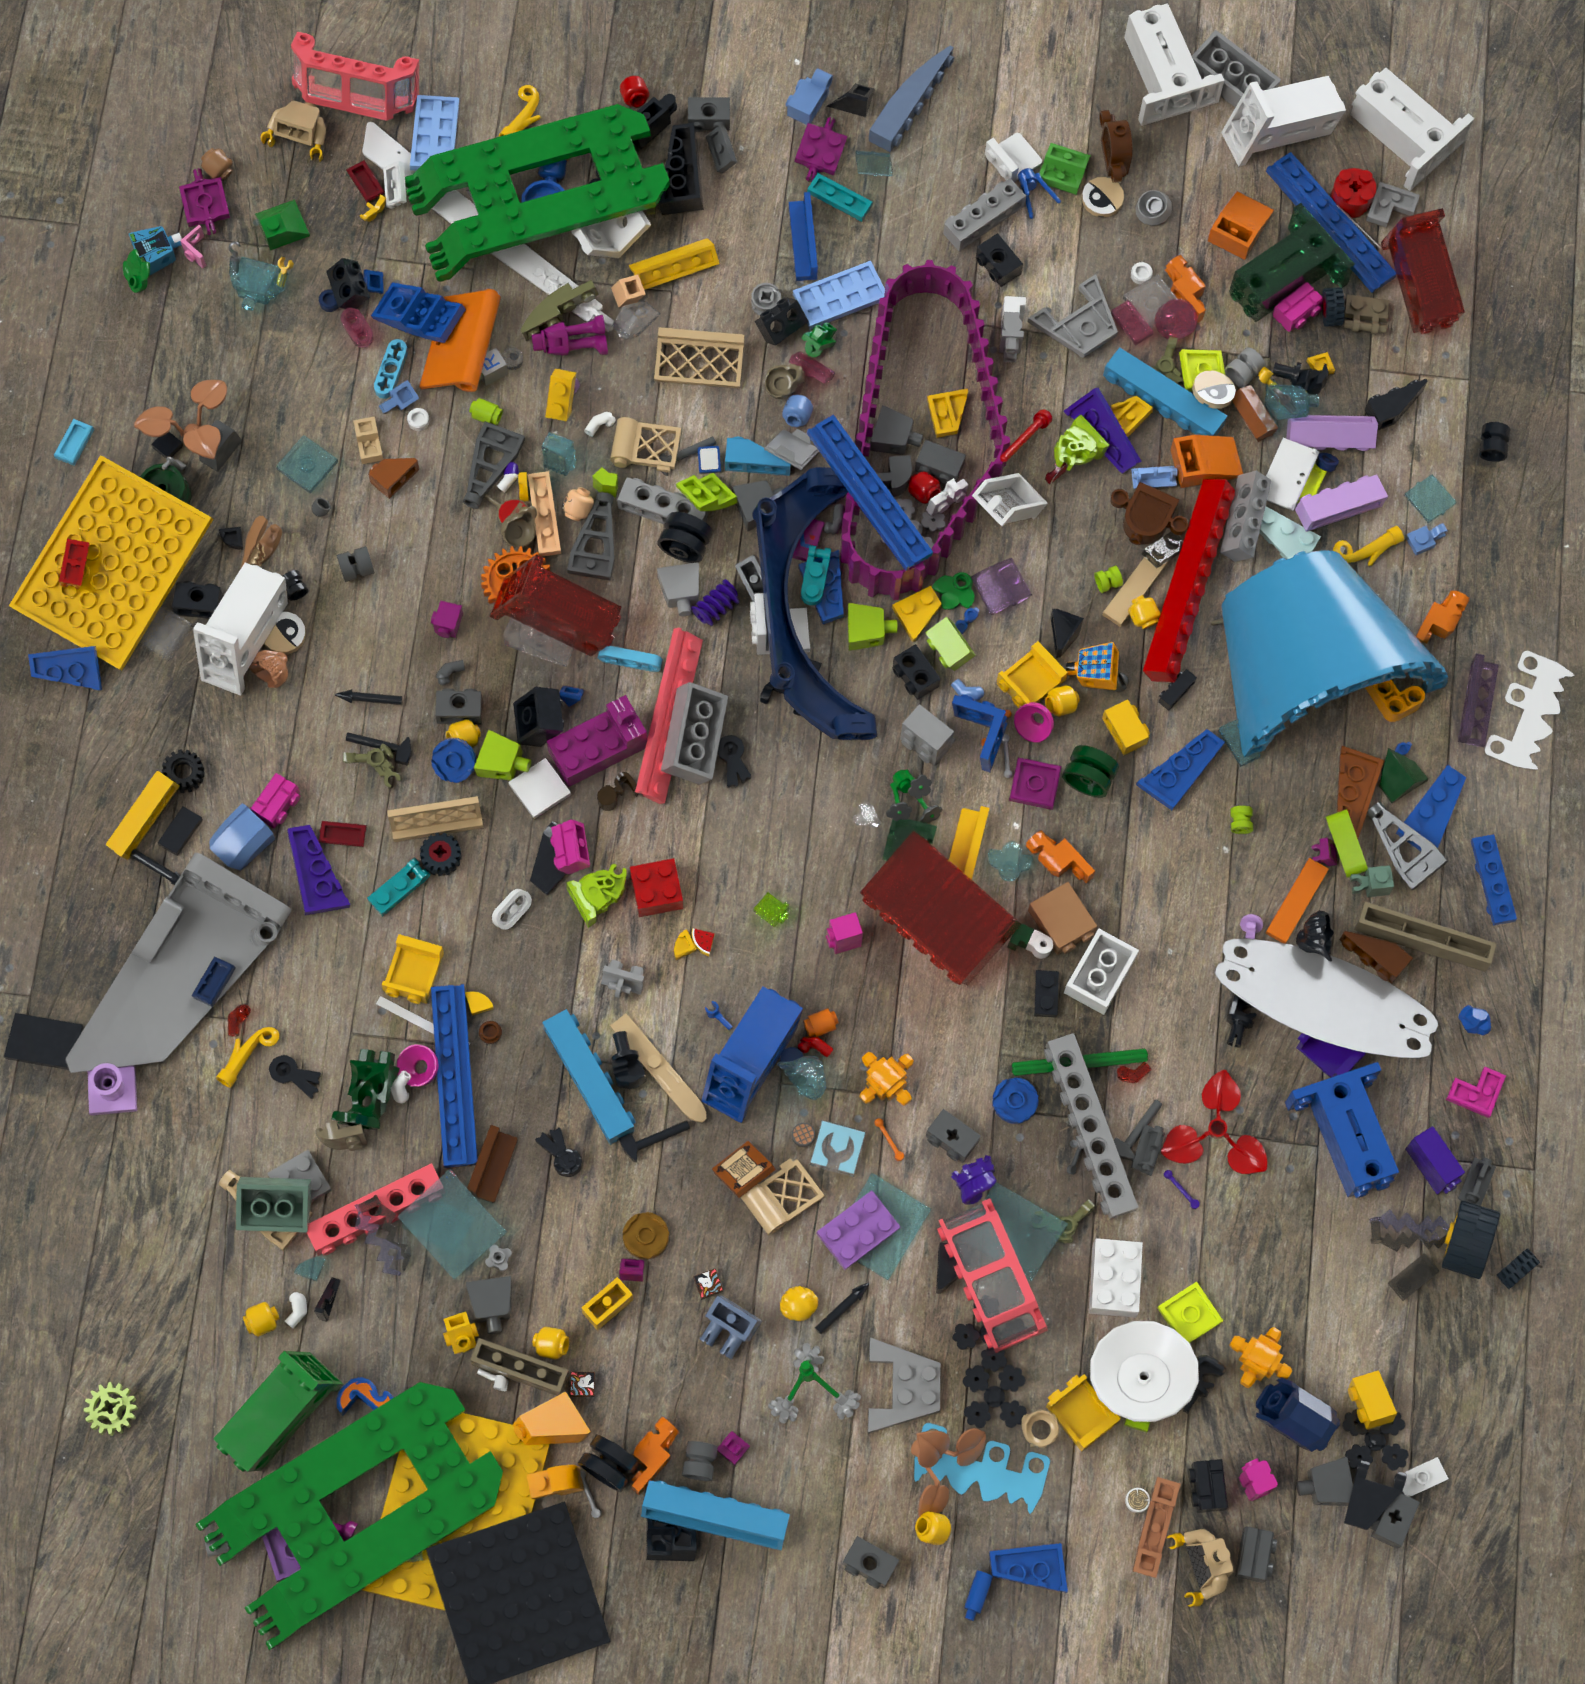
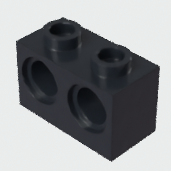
M341 258L326 271L338 308L355 311L370 298L358 261Z
M782 298L776 303L777 305L774 308L761 313L760 318L755 321L766 343L776 346L809 322L799 302L795 299ZM789 310H791V314L787 318V313ZM774 321V328L771 330L770 327L772 322Z
M916 644L894 657L892 667L894 674L898 678L901 677L903 679L907 692L910 695H914L917 700L940 686L941 678ZM911 662L914 664V666L906 667L903 665V663ZM923 679L926 681V684L920 685L916 683V680Z

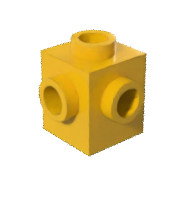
M466 1311L444 1319L447 1332L443 1333L447 1347L452 1345L454 1354L467 1352L475 1348V1337H478L479 1334L475 1323L470 1324Z

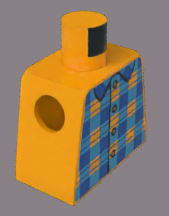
M1114 642L1082 648L1078 653V662L1066 663L1067 675H1077V679L1083 687L1116 690L1119 651Z

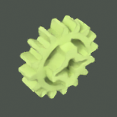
M108 1382L106 1389L99 1385V1392L96 1393L92 1390L93 1398L85 1400L90 1405L84 1408V1412L90 1414L85 1419L88 1423L93 1422L91 1425L93 1430L99 1427V1433L102 1435L106 1430H108L110 1436H113L114 1430L121 1434L123 1433L122 1427L124 1425L128 1428L131 1427L128 1422L129 1419H136L132 1411L138 1410V1407L131 1404L136 1398L134 1396L128 1397L131 1391L128 1388L122 1391L123 1386L119 1383L116 1388H114L111 1382ZM110 1394H117L122 1396V1398L114 1399L111 1398ZM101 1399L99 1407L96 1408L98 1401ZM110 1404L114 1406L112 1414L107 1412ZM126 1409V1412H125L123 1418L121 1419V1418H120V1417H121V1414H122L123 1410ZM107 1419L110 1420L112 1424H103L99 1422V1420L102 1421Z

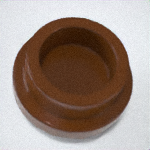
M494 1021L484 1022L479 1028V1037L484 1043L494 1044L502 1036L500 1025Z

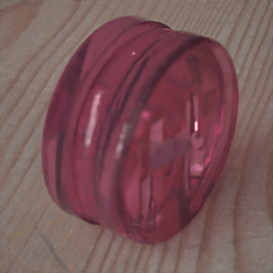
M1172 299L1158 309L1155 315V325L1160 335L1169 340L1171 336L1181 340L1195 330L1197 313L1188 301Z

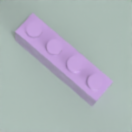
M1288 415L1286 439L1317 450L1333 447L1337 450L1356 448L1357 450L1367 451L1369 448H1376L1378 423L1375 416Z
M1366 475L1359 478L1356 482H1344L1337 488H1326L1319 492V494L1303 496L1295 511L1307 532L1382 507L1388 495L1377 475L1371 477Z

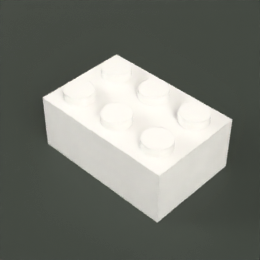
M1098 929L1067 983L1064 993L1104 1015L1134 963L1139 950Z
M1095 1239L1092 1248L1089 1314L1136 1318L1139 1313L1143 1242Z

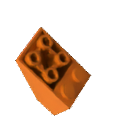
M1237 191L1213 224L1208 242L1245 260L1274 210Z
M1190 435L1173 439L1170 450L1174 466L1177 468L1180 488L1202 485L1203 479L1231 480L1243 474L1234 437Z

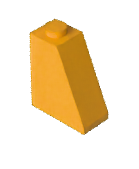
M566 1391L520 1415L513 1423L514 1432L523 1441L524 1445L580 1443L591 1432Z

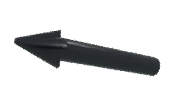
M353 689L335 694V696L350 703L352 701L402 705V696L353 692Z
M136 849L131 851L130 857L165 877L172 885H175L180 878L177 871L175 873Z
M867 1282L852 1289V1293L815 1327L816 1331L822 1334L858 1299L861 1300L869 1283Z

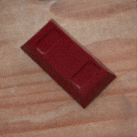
M365 160L346 169L366 203L379 197L380 194H385V191Z
M322 821L319 843L364 847L367 825Z

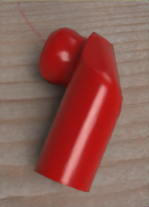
M803 1037L797 1046L803 1053L809 1052V1049H816L825 1057H828L833 1051V1048L819 1037Z

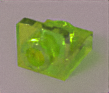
M769 892L765 894L753 909L757 915L774 928L778 923L783 924L790 914L788 912L789 904L786 902L783 904Z

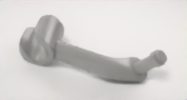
M167 457L166 463L162 465L163 470L172 465L180 472L187 467V465L172 457Z

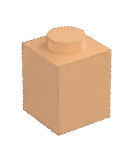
M639 275L620 279L611 287L618 307L637 303L646 295Z

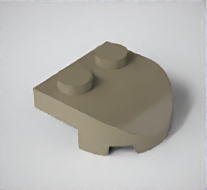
M332 1121L325 1124L324 1130L322 1128L316 1129L317 1138L331 1149L355 1151L363 1148L362 1145H367L366 1135L361 1124L340 1129L337 1121Z

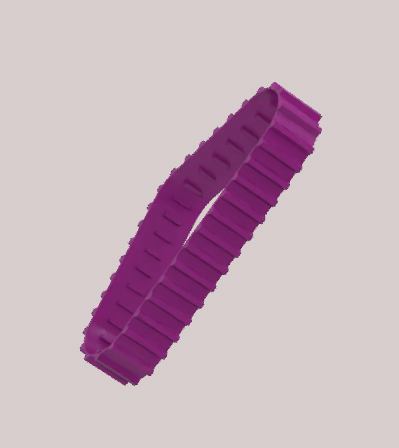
M926 260L925 265L916 267L906 264L902 268V273L896 279L888 278L885 283L884 297L879 300L878 317L876 318L875 336L873 337L872 352L869 359L856 446L863 456L869 457L870 443H866L867 437H872L874 424H870V417L875 418L877 404H873V399L879 398L880 385H876L877 379L882 380L883 366L879 365L880 360H885L886 347L882 345L883 341H888L890 328L886 327V322H891L893 307L907 296L916 293H933L949 299L962 312L963 325H966L968 331L967 342L971 344L973 352L972 363H975L977 369L976 380L980 382L982 390L981 401H984L986 407L985 418L989 420L990 440L993 439L995 445L994 458L996 460L994 462L991 461L981 479L978 478L973 491L968 497L966 496L963 499V505L958 512L951 516L948 526L943 532L938 534V540L931 548L933 555L916 566L910 567L907 571H886L875 568L866 563L857 554L855 541H851L850 536L856 535L857 522H853L854 515L859 516L860 507L850 493H847L842 522L841 563L848 564V580L851 584L859 582L868 589V596L872 598L879 593L890 595L893 601L899 600L901 593H906L910 590L916 593L921 591L923 581L927 575L935 576L937 574L940 557H949L953 539L961 540L963 537L965 522L973 523L976 519L979 502L972 496L984 480L1002 476L1006 462H1002L1000 456L1010 446V437L1005 436L1007 417L1001 415L1003 400L1002 397L996 396L998 379L997 377H992L993 358L987 357L989 341L982 338L984 320L978 319L980 304L979 301L972 300L971 298L973 284L971 281H963L956 275V267L952 265L948 268L935 266L933 260Z

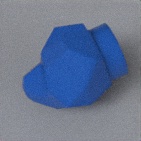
M1467 1005L1461 1010L1459 1020L1467 1033L1486 1035L1491 1031L1490 1016L1486 1010L1473 1008L1471 1005Z

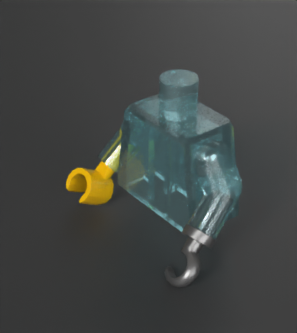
M233 241L229 244V251L233 254L230 256L229 264L231 283L233 288L237 290L238 297L243 299L241 306L246 310L252 311L256 302L268 304L270 299L275 298L284 291L289 275L287 270L292 269L294 263L292 260H289L287 267H285V257H281L278 260V266L241 257L240 260L238 252L232 249L233 244L240 247V243Z
M1263 367L1258 373L1260 381L1267 384L1265 406L1276 420L1307 417L1309 415V408L1319 406V396L1317 394L1309 395L1302 386L1279 385L1275 379H1270L1273 373L1266 367Z

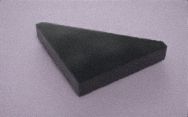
M331 1277L318 1301L314 1312L319 1320L326 1322L329 1320L340 1285V1279Z

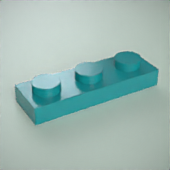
M817 173L807 188V192H810V195L861 222L873 204L869 199Z

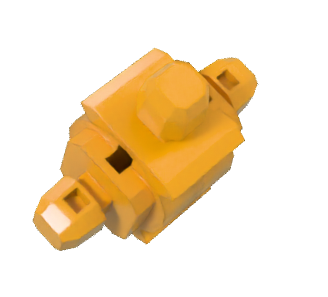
M867 1052L862 1057V1062L866 1068H870L866 1072L868 1076L866 1084L869 1088L866 1087L860 1093V1099L865 1104H868L875 1099L876 1095L881 1101L886 1097L892 1100L896 1096V1100L901 1105L906 1106L911 1102L912 1098L907 1090H903L907 1086V1073L905 1069L908 1070L913 1065L914 1060L909 1054H904L898 1059L899 1062H896L893 1057H890L888 1060L883 1057L877 1061L878 1058L873 1053Z
M1272 1327L1265 1336L1261 1334L1258 1339L1252 1336L1248 1343L1245 1342L1246 1339L1240 1336L1233 1337L1229 1344L1230 1347L1237 1353L1239 1351L1242 1353L1238 1359L1243 1363L1240 1369L1244 1371L1240 1379L1241 1385L1250 1388L1256 1380L1261 1381L1264 1376L1270 1378L1273 1373H1276V1376L1279 1378H1289L1293 1370L1287 1364L1280 1363L1283 1357L1279 1353L1282 1346L1277 1344L1281 1337L1280 1330Z

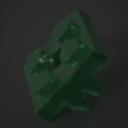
M892 819L882 860L926 870L937 826L910 819H900L898 821ZM906 838H912L916 841V847L912 850H907L903 846V841Z

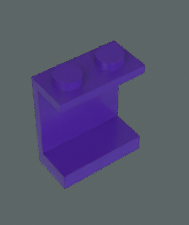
M1303 1033L1297 1038L1300 1042L1296 1048L1330 1078L1351 1071L1366 1055L1365 1052L1333 1045Z

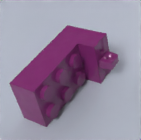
M624 695L606 704V712L548 740L547 748L567 786L570 787L644 750L647 744V731L627 696Z

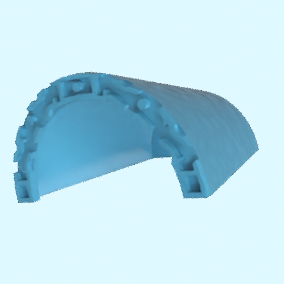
M1324 550L1310 553L1302 551L1290 559H1278L1273 563V566L1257 573L1233 591L1227 593L1221 605L1241 748L1244 757L1264 751L1274 739V736L1286 729L1284 723L1287 720L1294 723L1308 714L1306 708L1314 705L1317 709L1331 700L1359 689L1394 678H1405V673H1408L1410 678H1422L1424 680L1422 688L1425 694L1445 687L1448 682L1447 672L1439 661L1347 561L1335 551Z

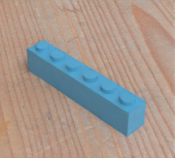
M1119 347L1106 364L1103 376L1107 381L1122 387L1129 395L1138 396L1158 410L1163 417L1175 421L1182 429L1189 430L1195 435L1217 436L1224 427L1227 419L1226 414L1218 409L1210 408L1205 403L1201 404L1193 393Z
M566 1009L543 1021V1029L609 1144L611 1145L619 1141L620 1137L633 1133V1124L636 1121L630 1111L625 1112L622 1106L625 1102L618 1091L616 1093L611 1087L613 1081L608 1072L603 1073L600 1065H602L599 1056L596 1052L592 1054L588 1046L591 1043L585 1033L581 1034L577 1027L580 1024L574 1014L570 1015Z
M650 1480L641 1511V1517L781 1551L790 1514L780 1509H766L755 1503L746 1504L738 1502L734 1498H721L709 1492L700 1493L692 1491L688 1487H675L663 1481L654 1482Z

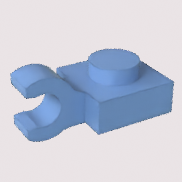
M406 380L388 392L392 398L379 405V408L383 413H386L396 405L399 410H402L418 400L419 397L409 381Z
M1444 523L1437 525L1430 531L1427 526H1424L1406 534L1405 538L1416 556L1436 546L1435 540L1446 536L1445 532L1448 530Z

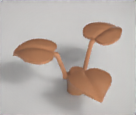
M205 380L197 383L192 388L191 399L199 404L197 424H189L183 430L176 421L171 420L173 413L170 409L158 406L144 411L135 421L134 427L147 436L161 437L170 431L171 425H174L180 432V435L184 436V444L190 451L209 459H215L221 435L214 426H201L202 407L204 406L207 409L219 407L227 394L226 383L221 380Z
M977 1428L965 1431L959 1437L956 1444L957 1451L954 1452L948 1450L950 1438L942 1431H925L916 1434L917 1440L912 1444L911 1453L918 1458L919 1464L926 1468L934 1480V1485H928L921 1495L918 1511L919 1517L928 1511L939 1514L945 1508L949 1499V1489L945 1485H940L939 1479L930 1467L934 1466L942 1458V1454L953 1457L957 1456V1464L960 1466L972 1464L979 1458L984 1449L986 1440L984 1431Z

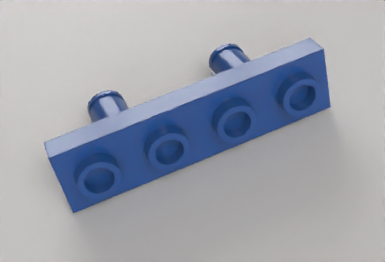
M1494 834L1472 838L1470 842L1476 860L1475 869L1480 875L1487 901L1486 911L1491 916L1493 926L1515 922L1517 917Z

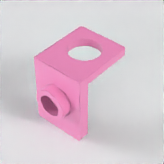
M198 225L180 241L187 259L191 262L195 261L201 268H204L206 264L203 255L193 247L204 238L202 227ZM195 234H197L196 238H195L194 240L190 241L191 238H192Z

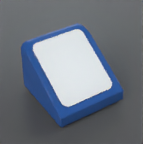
M719 446L698 447L699 474L721 472Z

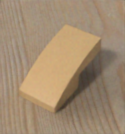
M375 416L353 420L362 464L382 461L383 455Z

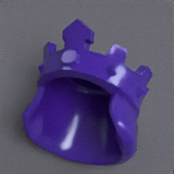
M985 1155L984 1160L983 1158H978L974 1163L963 1165L960 1174L956 1170L952 1173L953 1176L951 1177L956 1182L958 1189L961 1190L962 1203L965 1205L977 1203L982 1197V1192L991 1189L997 1181L993 1175L995 1169L989 1155Z

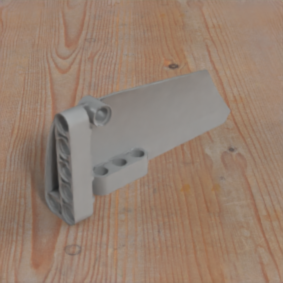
M194 853L65 1060L70 1073L92 1071L96 1066L103 1063L113 1064L120 1068L164 1062L212 1008L194 999L191 995L214 956L234 965L236 968L217 999L218 1001L260 953L274 941L291 913V909L206 856ZM260 930L269 931L271 938L263 939L260 935Z

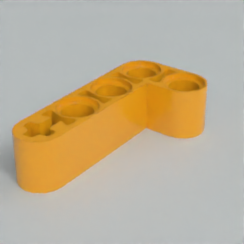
M1392 680L1365 687L1383 717L1389 722L1399 721L1416 712L1425 699V692L1422 688L1411 686L1399 692ZM1378 688H1384L1387 693H1381ZM1409 696L1415 697L1418 702L1411 701ZM1390 706L1397 707L1399 712L1392 711Z

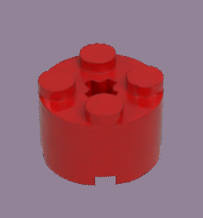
M1359 168L1344 169L1336 177L1330 197L1351 218H1357L1362 216L1371 207L1376 193V182L1372 173L1368 170Z

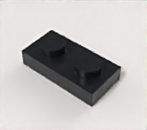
M1036 970L1034 1016L1057 1018L1059 971Z

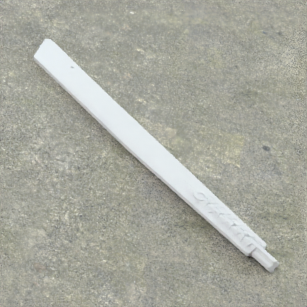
M368 122L362 150L363 154L382 170L384 167L400 161L404 163L405 177L413 175L416 171L410 170L411 153L375 123ZM457 190L447 192L432 208L451 224L454 221L478 215L475 205ZM526 244L491 253L548 295L568 282L572 289L578 287L577 284ZM596 299L588 303H582L572 311L586 322L592 321L595 316L603 314L605 330L607 332L612 331L616 324L614 320L601 311L603 306Z

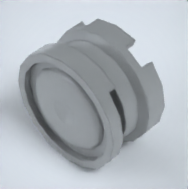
M761 283L751 293V307L759 316L764 311L774 308L777 305L776 303L781 300L779 288L771 283Z

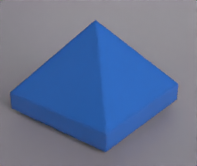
M365 269L364 281L368 292L383 294V272Z
M562 686L559 694L560 698L570 707L581 700L584 690Z

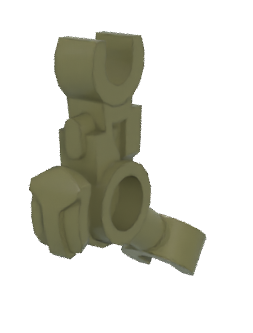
M1170 335L1164 356L1157 361L1156 366L1151 367L1178 385L1184 386L1183 378H1181L1182 374L1174 366L1172 359L1178 337Z
M381 744L380 749L375 748L367 751V754L343 753V762L367 763L374 767L380 777L384 776V783L388 788H392L389 783L391 777H396L399 782L402 781L401 776L392 771L395 767L387 760V755L393 759V753L385 744Z
M1088 1199L1075 1214L1068 1217L1050 1215L1048 1218L1042 1212H1035V1217L1041 1218L1043 1222L1039 1225L1032 1224V1229L1036 1231L1047 1229V1233L1060 1234L1054 1237L1057 1242L1072 1243V1235L1076 1232L1078 1222L1095 1210V1205Z

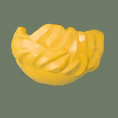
M803 1286L789 1288L781 1297V1313L789 1320L805 1321L811 1317L818 1307L817 1296L812 1290Z

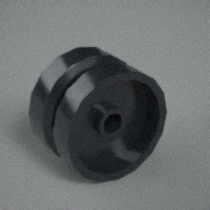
M671 512L667 516L664 524L665 529L661 531L657 545L663 552L677 560L699 563L705 554V546L709 544L712 537V528L696 516L683 512Z
M596 1434L590 1443L591 1450L596 1455L584 1453L578 1461V1465L606 1486L621 1493L628 1481L620 1471L626 1474H634L640 1463L618 1444Z

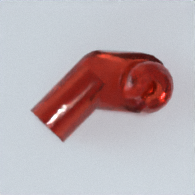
M239 1005L229 1013L228 1036H239V1024L248 1018L251 1013V1008L248 1005Z
M1143 1062L1135 1070L1123 1065L1117 1069V1077L1122 1082L1138 1083L1151 1071V1068L1146 1062Z

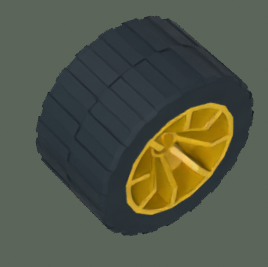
M1461 1201L1454 1222L1451 1221L1445 1244H1447L1442 1261V1268L1481 1279L1496 1234L1500 1212L1467 1201Z

